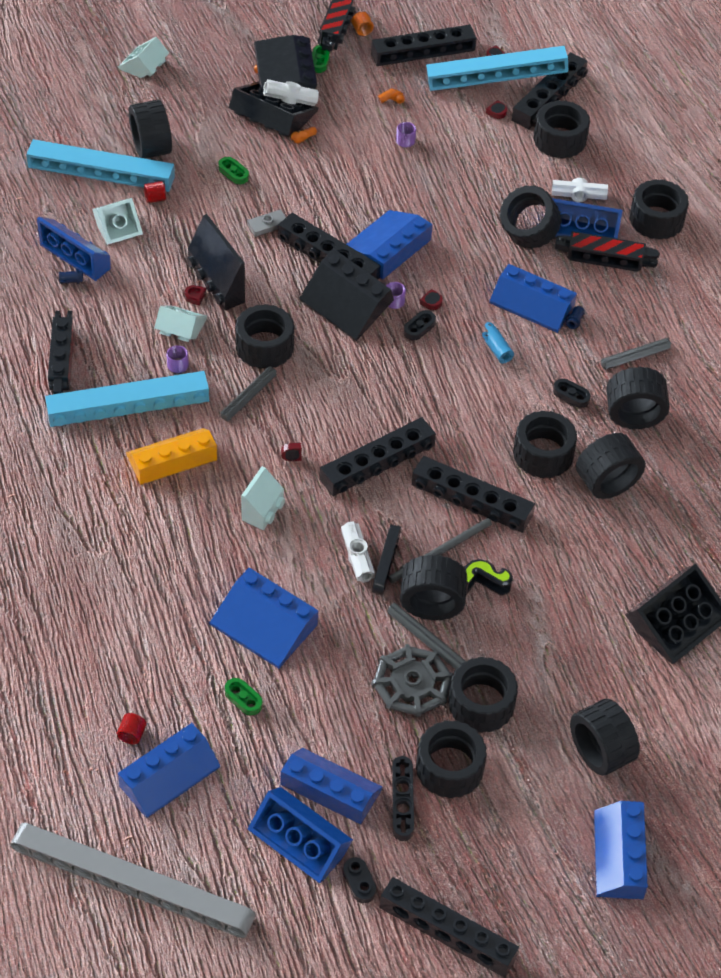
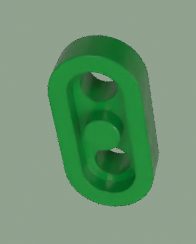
M317 45L313 48L312 52L315 73H322L327 70L330 51L322 50V46Z
M224 157L219 160V171L225 177L239 185L248 182L249 171L238 161L231 157Z
M232 678L226 682L225 696L244 714L252 716L261 711V696L244 680Z

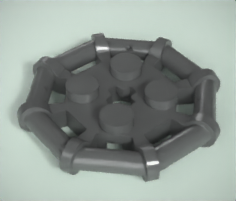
M406 644L405 647L386 656L382 655L378 659L379 665L371 685L372 688L376 689L386 704V709L389 711L396 710L421 717L422 714L440 705L444 706L448 702L447 696L453 673L449 672L437 651L431 652ZM412 656L423 658L426 660H421V662L415 661L416 658H413ZM402 657H405V658H406V659H404V660H402V661H400V662H397V663L394 662V661H396V660H398V659H400V658H402ZM434 664L439 672L435 673L430 665ZM387 668L392 670L390 677H384ZM412 676V678L418 679L415 683L409 682V677ZM436 681L442 682L440 691L434 689ZM386 686H391L395 692L392 697L386 690ZM428 696H431L433 698L432 700L420 705L421 699H424ZM400 698H402L405 702L408 703L414 701V706L401 703L398 701L400 700Z

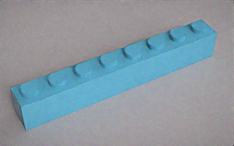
M565 46L427 64L430 91L566 73L568 72L567 52Z
M34 139L26 154L28 168L143 188L144 184L162 181L166 192L170 191L175 178L173 163Z
M205 371L47 395L45 399L50 427L209 402V387Z

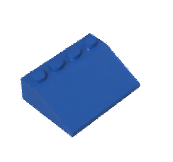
M389 210L346 245L380 264V278L383 280L431 240L433 224L416 214Z
M248 568L234 583L209 623L215 629L279 669L318 625V610L253 569Z

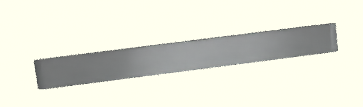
M21 823L10 843V846L15 851L236 937L245 938L256 916V913L246 906L28 823Z

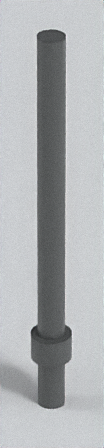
M489 518L484 519L423 556L442 555L491 526V520ZM406 564L402 565L400 570L388 576L390 583L393 584L402 578L403 568Z

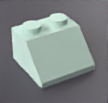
M154 37L136 47L118 68L139 78L146 75L150 77L157 71L156 67L161 66L166 61L165 57L169 52L160 40Z
M132 198L92 209L98 229L107 245L143 234Z
M172 305L160 306L154 329L160 330L162 335H178L177 339L189 342V339L197 338L207 320V316Z
M263 466L241 495L242 521L262 530L273 522L276 511L281 509L285 503L284 488Z

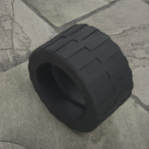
M158 99L130 105L128 110L129 123L138 156L146 159L170 154L172 152V136L168 116L162 101Z
M564 100L544 104L538 110L533 137L536 147L541 152H544V154L555 158H570L578 155L584 150L587 143L590 117L587 111L580 105ZM554 128H564L570 131H561Z
M655 179L640 184L635 189L629 220L632 227L641 235L651 239H668L676 236L684 226L689 205L688 195L684 189L671 181ZM649 207H660L668 210L669 212H659L652 210Z
M526 185L515 189L504 199L500 208V219L503 228L511 239L521 247L530 249L542 247L554 239L557 232H559L562 221L561 213L550 194L541 187ZM532 205L545 206V215L538 225L530 229L516 228L517 218L525 208Z
M268 304L255 305L243 311L235 324L236 351L239 358L244 363L249 364V366L259 369H267L270 366L276 368L286 363L294 352L295 325L291 315L282 308ZM260 332H269L279 337L270 341H260L251 336Z
M632 367L616 373L608 381L606 387L610 419L616 425L629 429L650 428L659 424L668 415L670 406L667 382L659 371L648 367Z
M552 411L532 412L526 415L519 422L516 429L513 454L517 465L524 472L540 478H553L566 472L572 465L577 443L575 426L568 418ZM539 438L549 439L556 442L561 448L542 450L533 446L529 441Z
M612 433L597 439L583 450L576 462L577 473L593 496L598 499L613 498L627 491L641 478L646 467L645 460L629 437L623 433Z
M441 555L419 556L410 560L403 568L400 594L402 607L415 617L433 621L450 619L457 616L463 611L465 606L467 571L456 560Z
M489 657L472 658L460 664L454 671L450 685L448 703L452 717L461 723L468 724L480 733L493 732L496 729L502 728L503 725L509 722L515 709L518 693V682L516 681L515 674L503 662ZM473 685H487L496 689L503 699L492 705H480L469 700L463 691Z
M607 698L602 699L573 714L571 717L570 728L574 744L584 762L596 774L606 776L638 758L640 743L635 727L624 709L615 701Z
M455 720L438 722L429 727L420 738L417 752L416 770L421 784L428 791L440 797H463L473 792L480 784L485 768L487 748L483 737L475 728ZM455 748L464 752L470 758L472 764L462 770L449 771L437 766L430 756L439 749Z

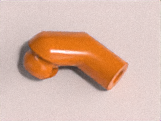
M393 88L378 95L381 103L391 99L401 104L405 100L404 94Z
M310 127L299 133L295 131L291 134V140L296 144H300L309 137L316 135L317 129Z

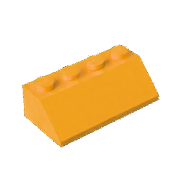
M201 428L126 452V456L140 485L216 461L217 445L210 431Z

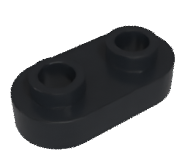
M428 310L420 311L404 325V336L409 340H418L435 326V314Z
M558 379L554 383L553 393L556 397L578 408L586 407L589 404L591 395L587 389L568 379Z
M357 857L348 859L344 864L343 874L354 899L360 903L371 902L376 895V885L365 861ZM358 866L359 869L353 870L351 867ZM366 886L368 887V890L364 891L361 889V887Z

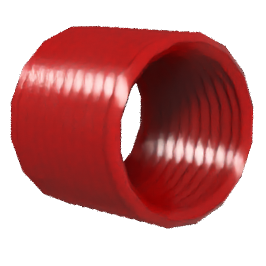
M162 181L144 184V194L148 204L166 200V190Z
M127 713L124 715L116 732L117 737L127 744H138L147 726V722L138 714Z

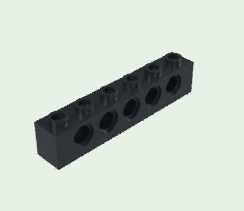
M469 24L373 39L371 54L376 66L475 51L477 37Z
M570 52L567 55L568 72L546 75L513 107L511 121L529 130L536 123L538 110L544 104L546 105L549 102L560 100L563 96L565 97L569 90L575 87L578 81L587 75L588 61Z
M293 212L278 224V238L306 254L311 259L321 263L334 248L377 280L380 278V264Z
M421 417L321 466L319 480L332 496L344 493L349 488L362 484L365 480L378 476L383 471L396 467L399 463L412 459L423 451L430 450L435 446L436 433Z
M424 455L412 473L411 485L417 489L424 490L438 498L450 501L456 506H461L475 514L487 517L493 522L501 523L512 530L523 533L533 517L534 502Z
M392 877L381 894L380 909L506 978L517 959L519 946Z

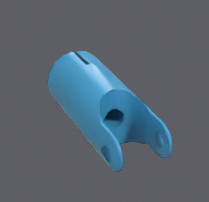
M487 322L485 327L488 332H483L482 337L500 363L509 362L514 357L513 350L494 324Z

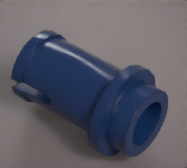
M76 269V271L59 272L60 284L75 282L80 284V282L84 281L83 271Z
M575 306L571 315L566 318L568 328L576 329L580 326V320L585 314L583 307Z

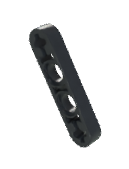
M391 524L389 527L372 593L384 594L399 542L401 526Z
M406 756L395 758L392 764L393 835L399 841L411 839L414 832L413 763ZM401 764L405 767L404 776H400ZM403 783L409 787V790L400 792L396 787ZM400 804H406L409 807V811L401 813L396 807ZM401 820H405L406 833L401 832Z

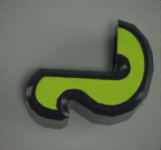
M483 559L472 560L464 566L465 571H467L466 595L476 582L499 595H505L511 591L513 576L506 568H501V571L497 572L492 563Z

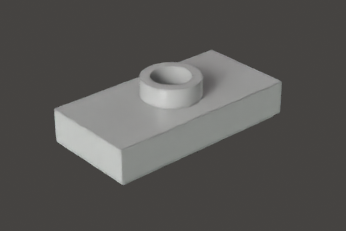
M280 209L247 220V225L256 237L278 230V224L286 216Z

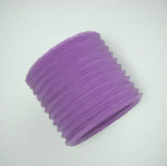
M410 122L400 123L397 126L396 143L401 147L413 146L416 139V126Z
M390 282L386 286L391 289L394 301L388 307L392 309L401 308L405 303L406 288L400 282Z
M175 345L167 350V367L171 372L182 373L189 367L188 351L185 347Z

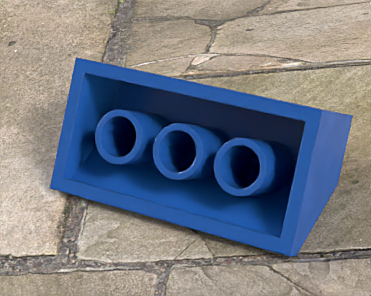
M552 198L559 208L562 220L559 232H557L555 237L571 236L572 231L618 239L623 210Z
M37 218L40 245L74 268L79 269V271H83L85 275L94 281L111 269L110 255L106 251H102L92 242H88L78 233H74L64 224H60L54 219Z
M508 264L498 279L489 303L558 333L566 318L575 307L577 293Z
M190 723L118 772L119 787L141 813L148 818L220 768V764L207 739L193 723Z
M301 748L291 754L280 775V785L360 825L383 789L382 786L305 748Z
M282 787L267 792L248 827L250 832L318 883H321L343 859L353 841L352 838Z
M618 801L594 811L596 897L643 900L648 888L644 802Z

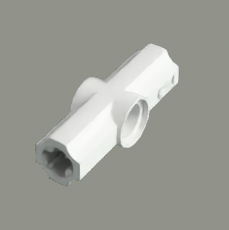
M267 79L264 84L263 94L264 96L281 99L288 104L302 103L315 106L318 102L319 92L315 89L301 87L295 82L287 81L282 83Z
M576 178L573 181L553 180L551 196L572 197L575 202H584L587 199L607 200L608 184L588 183L584 178Z
M354 521L347 522L341 527V532L348 551V560L352 564L357 581L362 583L369 582L372 578H375V572L367 551V542L363 539L359 523H354Z

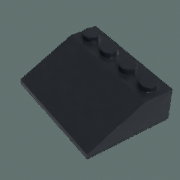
M288 35L254 42L261 91H264V84L267 79L282 83L287 81L295 82L301 87L316 89L317 80L309 38Z
M259 81L234 88L229 104V109L233 110L235 114L249 117V120L252 122H260L264 124L265 128L275 129L283 136H289L295 131L298 132L319 109L316 106L302 103L288 104L281 99L264 96V91L260 90Z
M205 214L188 247L187 263L190 268L196 271L198 279L205 283L207 291L214 295L216 303L221 305L226 311L245 303V262L211 218Z
M333 248L319 264L299 300L357 341L394 301L389 287Z
M694 564L678 572L627 612L625 616L640 636L671 664H674L721 626V599L697 564Z

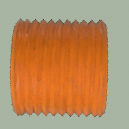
M358 12L351 19V23L359 36H367L374 29V25L366 12Z

